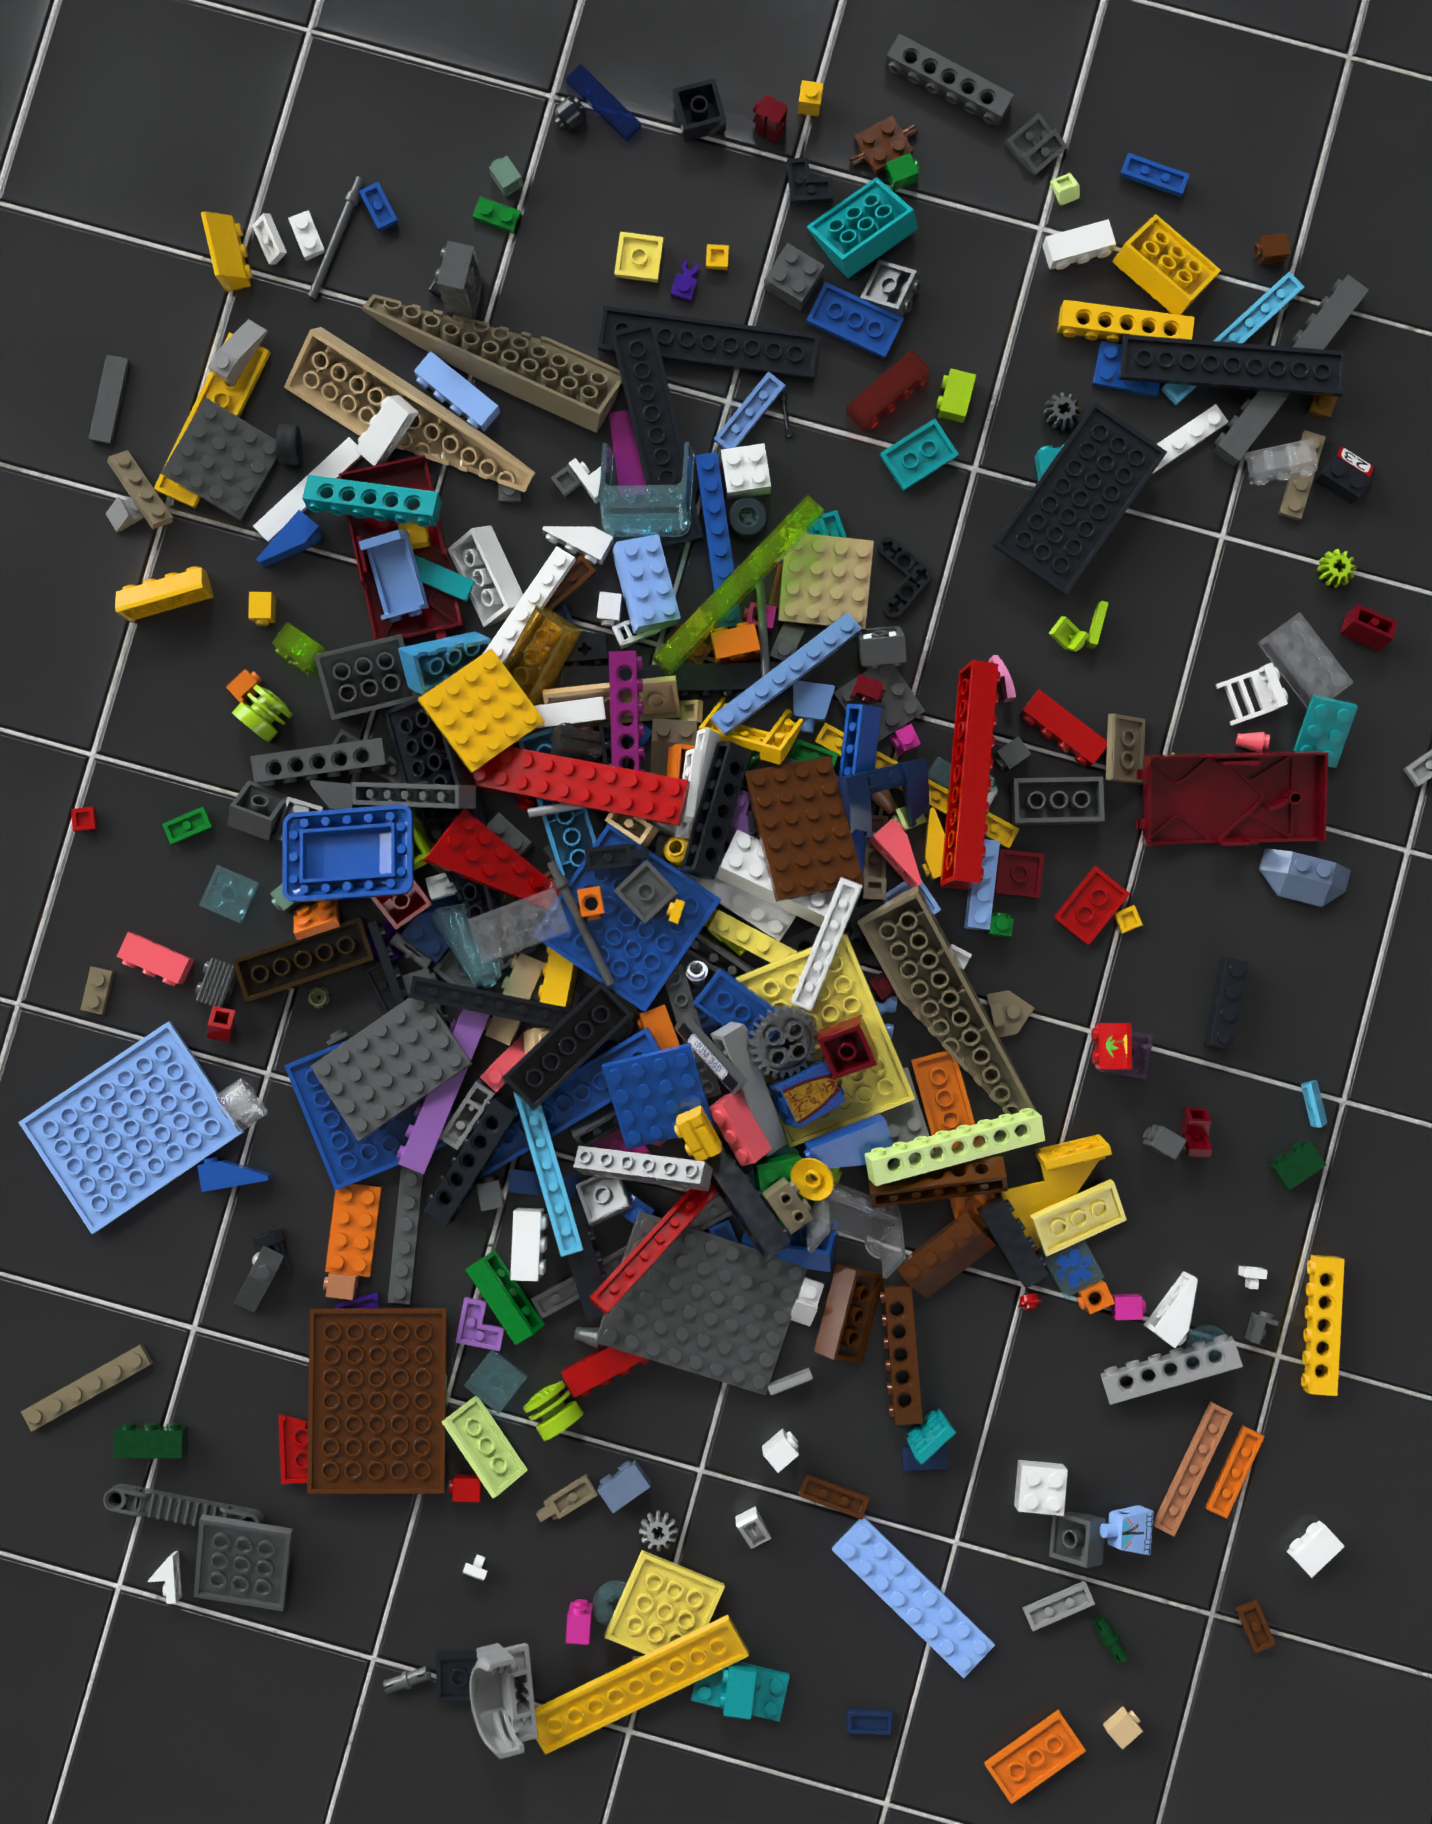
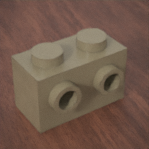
M783 1177L762 1192V1195L792 1235L813 1219L810 1211L813 1209L805 1198L800 1200L797 1195L800 1191L793 1181L788 1183Z

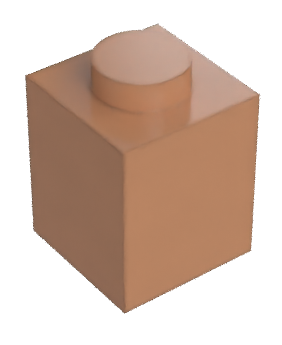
M329 1273L328 1277H325L323 1284L326 1297L355 1299L357 1297L359 1276Z

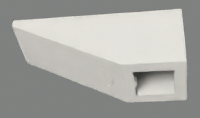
M544 526L542 528L547 541L553 544L558 542L564 545L565 550L574 555L576 553L583 555L593 565L596 562L600 565L603 564L614 543L612 536L595 527Z

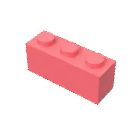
M131 932L127 933L116 956L123 959L122 964L131 968H135L137 965L143 968L142 972L151 977H155L157 974L163 977L162 981L172 986H175L176 983L184 984L194 962L189 957Z
M740 1092L735 1096L732 1093L725 1094L709 1107L713 1120L718 1125L724 1139L728 1142L741 1166L756 1163L772 1149Z

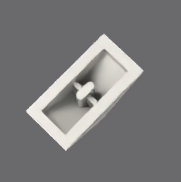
M756 1506L735 1516L736 1526L751 1549L771 1539Z

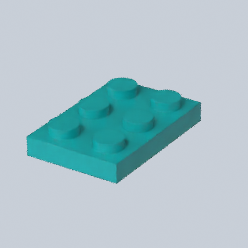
M933 419L881 452L879 456L904 492L956 459L959 454L937 420Z
M1312 695L1293 751L1328 752V767L1336 768L1358 709L1357 704Z

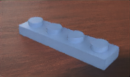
M768 372L715 436L714 442L723 449L736 448L785 389V384Z

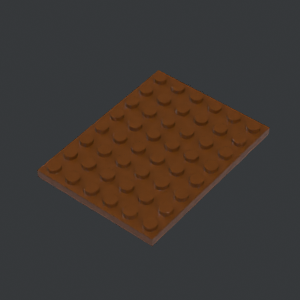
M447 1308L310 1309L307 1494L445 1493L446 1428L442 1421L446 1419Z

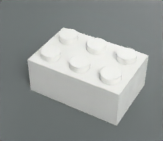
M518 1207L513 1211L510 1280L538 1281L546 1273V1259H543V1252L545 1253V1250H547V1236H544V1230L548 1227V1214H544L545 1208Z

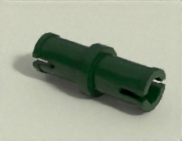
M1104 1615L1101 1616V1619L1100 1617L1096 1618L1092 1624L1103 1639L1102 1644L1109 1649L1117 1664L1125 1662L1129 1655L1120 1643L1119 1635L1114 1633Z

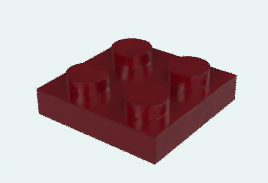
M999 849L994 894L1039 899L1044 854Z

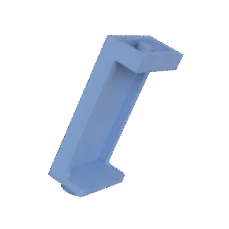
M396 530L359 541L360 549L367 550L384 611V615L380 616L381 620L389 619V622L393 623L403 620V615L409 614V617L422 614V610L429 608L407 530Z

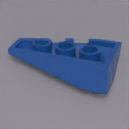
M818 1217L813 1218L809 1224H805L792 1235L789 1232L791 1241L788 1248L775 1255V1257L807 1269L831 1272L836 1252L839 1221ZM744 1232L741 1244L755 1248Z

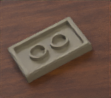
M1115 713L1108 714L1106 781L1143 785V780H1136L1137 770L1143 769L1145 719Z

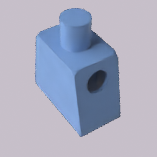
M799 680L792 684L793 719H803L800 732L813 734L815 722L824 723L835 689L834 685Z

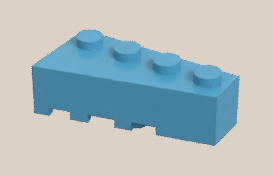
M475 631L398 648L408 688L424 695L481 656L491 643V639Z

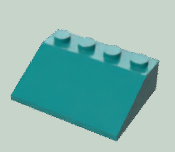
M876 177L809 224L807 229L835 267L847 278H850L918 230L914 210Z

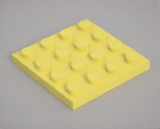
M642 1550L604 1636L606 1639L648 1654L708 1625L725 1585Z

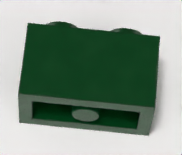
M1299 1141L1291 1146L1292 1150L1287 1154L1281 1153L1272 1159L1273 1163L1268 1167L1283 1189L1291 1190L1326 1166V1163L1311 1142Z

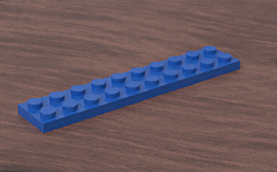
M649 1027L575 1070L541 1103L550 1137L555 1136L612 1102L602 1070V1064L662 1050ZM519 1116L481 1178L530 1150L521 1116ZM496 1118L491 1120L493 1127H498V1120ZM480 1136V1144L485 1147L486 1139ZM469 1154V1157L472 1163L474 1164L475 1159L472 1155Z

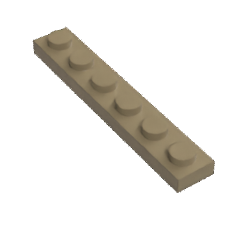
M142 1343L21 1411V1414L32 1432L153 1364Z

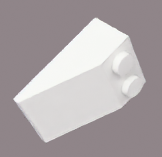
M1184 1271L1144 1323L1145 1327L1174 1348L1177 1345L1181 1346L1187 1339L1186 1333L1190 1327L1198 1281L1196 1277Z

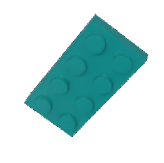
M940 1408L937 1411H930L925 1416V1422L922 1425H916L908 1432L907 1442L921 1465L956 1433Z
M756 1666L757 1673L751 1715L780 1722L790 1674ZM724 1669L695 1682L691 1701L719 1707L720 1695L725 1693L726 1684H722Z

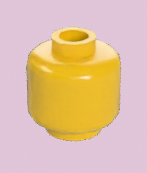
M673 836L666 841L663 848L664 856L674 867L681 868L689 842L688 839Z

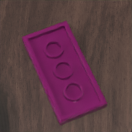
M629 410L609 413L620 500L648 497Z

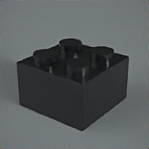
M715 78L673 89V103L684 142L726 131V117Z

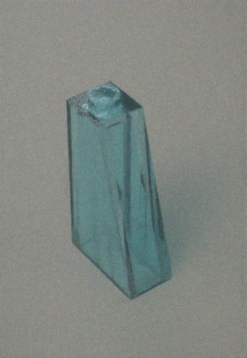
M466 904L437 908L432 915V920L474 986L483 985L486 988L495 985L502 975L496 955L487 957L475 933L477 925L475 922L469 921L466 915L468 911Z

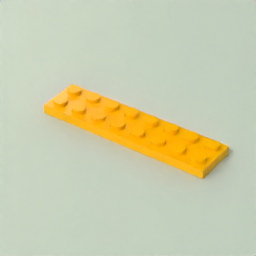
M229 332L225 342L233 335ZM258 346L234 386L214 376L210 371L168 460L205 397L240 418L271 354L269 350ZM161 474L154 486L155 491L196 509L200 497Z

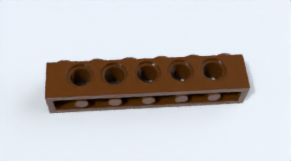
M1003 1156L975 1159L875 1186L869 1180L872 1208L1008 1191Z
M909 1284L883 1285V1291L879 1292L880 1305H884L885 1314H881L882 1328H886L887 1337H883L884 1351H888L889 1357L888 1360H885L886 1374L890 1373V1382H887V1394L892 1396V1405L888 1406L889 1418L894 1419L895 1425L922 1424L912 1287ZM895 1303H900L903 1306L899 1314L891 1313V1307ZM896 1326L904 1327V1334L900 1337L893 1335V1329ZM898 1349L906 1350V1356L903 1359L895 1358L894 1355ZM907 1372L908 1378L904 1382H899L896 1380L897 1374ZM901 1395H909L910 1401L907 1404L901 1405L898 1403Z

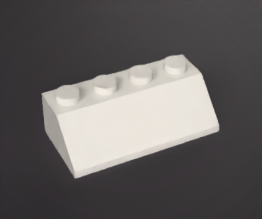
M492 526L472 528L451 545L448 551L458 573L475 581L469 597L483 627H488L507 618L523 596V593Z

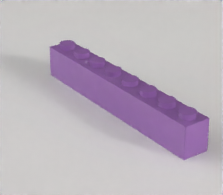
M457 1008V1011H460L457 1020H452L449 1028L471 1060L489 1015ZM468 1067L428 1094L423 1104H417L413 1114L417 1116L414 1125L409 1124L405 1133V1137L408 1138L406 1145H401L396 1155V1158L399 1159V1165L422 1174L425 1173Z

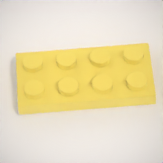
M1111 1179L1030 1215L1042 1252L1046 1257L1127 1220L1115 1183Z

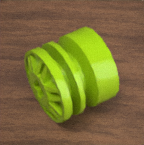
M256 684L253 689L260 696L256 698L251 693H248L247 696L253 704L249 706L240 702L232 714L269 743L278 733L272 723L274 721L282 725L286 723L279 717L280 713L282 712L289 719L293 714L275 694Z
M563 1381L546 1386L532 1396L530 1401L523 1407L525 1413L536 1409L529 1417L531 1421L542 1418L536 1430L544 1441L553 1438L567 1429L584 1414L576 1401L565 1404L564 1400L571 1393L567 1390L559 1394L566 1386Z

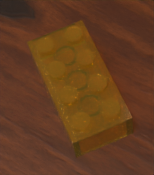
M535 606L504 664L534 706L543 703V690L551 688L582 632L581 629L551 609L542 606Z

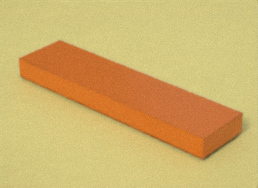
M1242 1425L1206 1503L1205 1508L1226 1519L1228 1518L1264 1440V1435Z

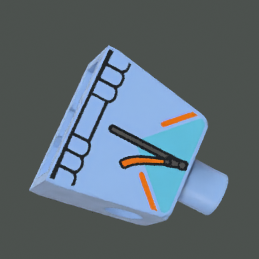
M1140 1505L1111 1511L1109 1513V1524L1100 1525V1535L1102 1538H1107L1108 1544L1117 1549L1150 1555L1153 1511Z

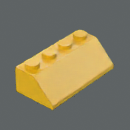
M194 566L187 568L186 572L180 574L173 572L166 574L165 578L159 580L148 579L143 582L144 584L138 586H124L122 590L116 592L115 609L119 615L130 622L210 599L214 596L207 572L202 567Z

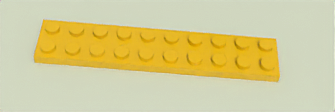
M726 1615L535 1708L538 1735L536 1740L546 1755L748 1657L749 1651L729 1615Z

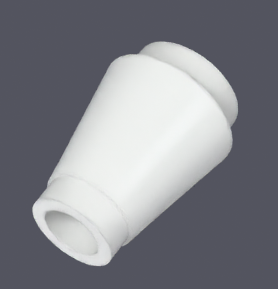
M697 960L689 963L685 970L686 976L693 987H703L708 973L707 966Z

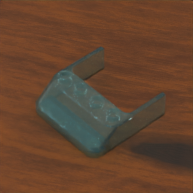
M685 442L683 475L682 481L679 484L611 486L614 453L607 443H603L599 501L604 531L612 537H646L659 534V537L685 535L690 528L694 450L690 443Z

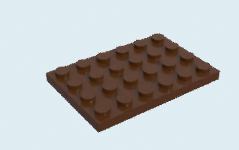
M830 756L745 772L744 780L776 902L835 891L841 877L861 885L864 884Z

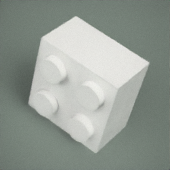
M764 443L721 450V463L727 500L770 494L771 482Z
M1018 1460L1014 1506L1018 1512L1064 1516L1068 1471L1063 1464Z

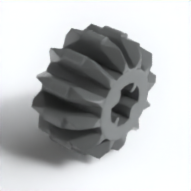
M1061 392L1059 397L1054 394L1051 397V401L1046 402L1045 406L1047 409L1044 410L1043 414L1049 416L1046 419V423H1054L1053 429H1056L1058 425L1061 431H1064L1066 426L1071 429L1074 426V422L1079 421L1080 417L1078 414L1081 413L1082 408L1076 407L1079 404V400L1072 401V394L1068 398L1065 397L1064 392ZM1061 409L1065 410L1064 414L1060 413Z

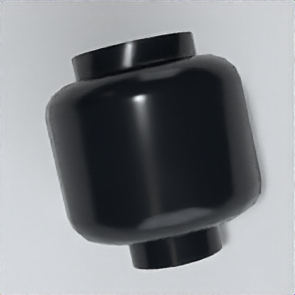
M566 97L555 108V114L557 115L555 121L563 130L567 128L570 131H575L586 120L585 113L587 110L577 97L574 99Z

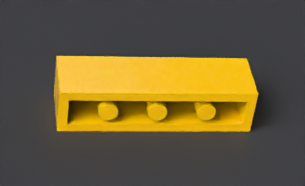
M547 946L549 957L548 962L543 966L542 974L545 977L543 985L539 987L538 997L540 1002L571 1008L579 967Z

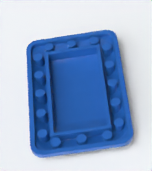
M399 804L296 812L288 814L283 820L282 891L287 900L291 902L393 896L406 894L413 888V812L408 806Z

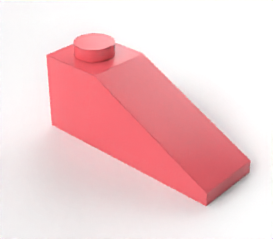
M891 819L873 837H870L868 841L911 888L919 886L922 881L908 836L904 832V827L898 821Z
M523 1034L480 1076L495 1092H499L506 1085L501 1077L525 1055Z

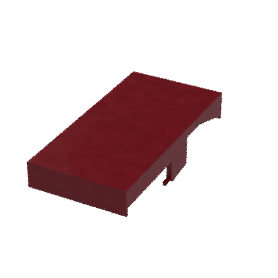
M425 455L339 474V479L434 491L430 468ZM439 514L437 526H428L431 546L413 549L414 555L452 571ZM347 515L360 580L368 606L373 640L402 634L405 643L434 636L438 640L447 638V633L465 630L459 600L423 583L429 608L422 610V614L409 617V614L403 615V620L390 623L389 619L381 620L380 616L384 615L380 596L367 550L360 549L359 541L399 530L398 524L400 523L391 520L378 521L374 518H356L352 515Z
M1282 751L1143 755V769L1137 770L1136 780H1143V818L1136 819V830L1143 829V844L1147 846L1214 842L1221 846L1258 845L1259 842H1326L1328 752Z

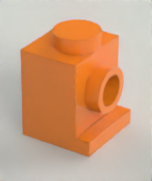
M245 669L226 688L239 702L248 705L249 703L246 700L249 697L247 694L251 693L253 696H256L258 692L253 687L256 684L261 687L260 683L263 680L256 672L250 673Z

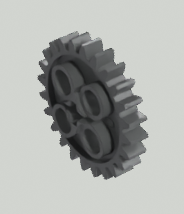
M784 1005L782 1010L775 1006L774 1013L768 1009L766 1018L760 1015L759 1017L762 1022L760 1024L753 1023L757 1029L756 1031H749L754 1037L747 1040L749 1044L753 1045L748 1048V1052L753 1054L750 1059L756 1062L755 1066L759 1070L761 1069L764 1074L767 1075L769 1073L773 1078L777 1075L781 1079L784 1078L785 1073L792 1077L793 1070L800 1073V1066L807 1068L806 1061L814 1060L810 1054L818 1052L813 1046L819 1044L817 1039L814 1038L818 1036L819 1032L814 1029L817 1024L811 1021L813 1018L802 1009L799 1010L795 1006H792L790 1009L787 1005ZM795 1024V1028L789 1032L791 1026ZM774 1030L773 1036L768 1038L770 1032ZM798 1046L797 1051L793 1053L794 1048ZM778 1052L777 1056L772 1059L773 1054Z

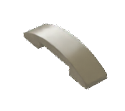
M872 815V836L888 822V816ZM867 838L863 867V900L885 901L886 860L868 841L869 838Z

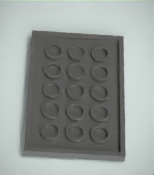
M408 998L310 1067L356 1139L361 1142L473 1063L434 1004Z

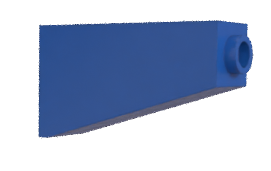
M878 1113L804 1142L806 1150L803 1152L805 1158L817 1159L828 1168L866 1165L865 1153H869L872 1149L878 1147H891L893 1142L886 1120Z

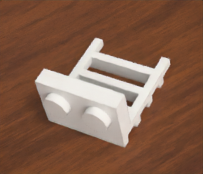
M1273 663L1216 684L1217 689L1225 688L1236 719L1230 721L1231 726L1278 710L1288 704L1287 692L1281 687L1279 682L1280 673L1273 666ZM1249 678L1261 709L1258 712H1255L1243 681L1244 679ZM1235 682L1238 685L1248 715L1244 717L1231 686Z

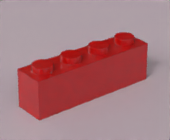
M1040 689L1019 713L1023 716V721L1028 725L1038 727L1040 729L1039 732L1045 738L1055 740L1058 743L1057 746L1062 751L1070 752L1076 756L1075 760L1082 766H1092L1107 747V741Z
M606 1346V1348H602L563 1369L561 1374L573 1397L575 1398L579 1395L582 1398L592 1392L591 1388L597 1385L603 1387L613 1381V1376L620 1374V1376L626 1375L632 1371V1366L638 1363L644 1365L651 1360Z

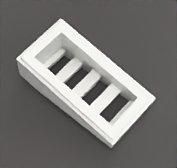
M630 619L612 626L621 649L661 632V629L637 633L636 636H632L629 629L631 627ZM625 629L628 639H624L621 633L622 630Z

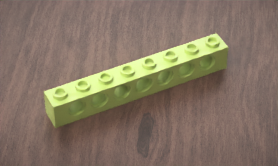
M1025 1108L1020 1110V1113L1012 1115L1002 1114L997 1119L980 1120L978 1124L971 1126L961 1125L952 1131H938L933 1136H919L914 1141L906 1143L896 1142L887 1148H874L871 1152L864 1154L868 1178L875 1186L1045 1141L1042 1115L1034 1109ZM1021 1125L1020 1129L1015 1132L1016 1127ZM1000 1130L999 1135L994 1137L995 1133ZM979 1136L978 1141L973 1143L974 1138ZM958 1141V1145L952 1149V1145ZM937 1147L936 1152L933 1153V1154H930V1153H931V1150H932L933 1148ZM916 1153L915 1157L909 1160L910 1155ZM895 1158L893 1164L887 1166L888 1162Z

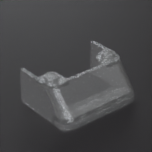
M835 1182L833 1190L827 1198L814 1202L813 1210L810 1213L813 1219L806 1224L808 1252L813 1253L830 1233V1229L864 1240L868 1254L882 1261V1272L885 1279L906 1259L902 1216L900 1209L896 1205L872 1208L871 1196L869 1194Z

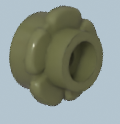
M314 987L310 990L308 1001L315 1008H323L330 1001L329 992L324 987Z

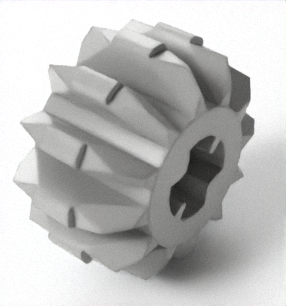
M660 1510L656 1511V1517L648 1513V1520L642 1519L641 1524L644 1527L639 1529V1534L644 1535L641 1538L642 1543L650 1541L648 1549H652L653 1545H657L656 1549L658 1552L661 1551L662 1544L668 1549L670 1547L668 1541L675 1542L676 1537L673 1534L678 1533V1528L672 1527L676 1522L675 1519L668 1520L669 1513L667 1512L663 1517H660ZM658 1527H661L663 1534L659 1532V1535L655 1534L654 1528L657 1530Z

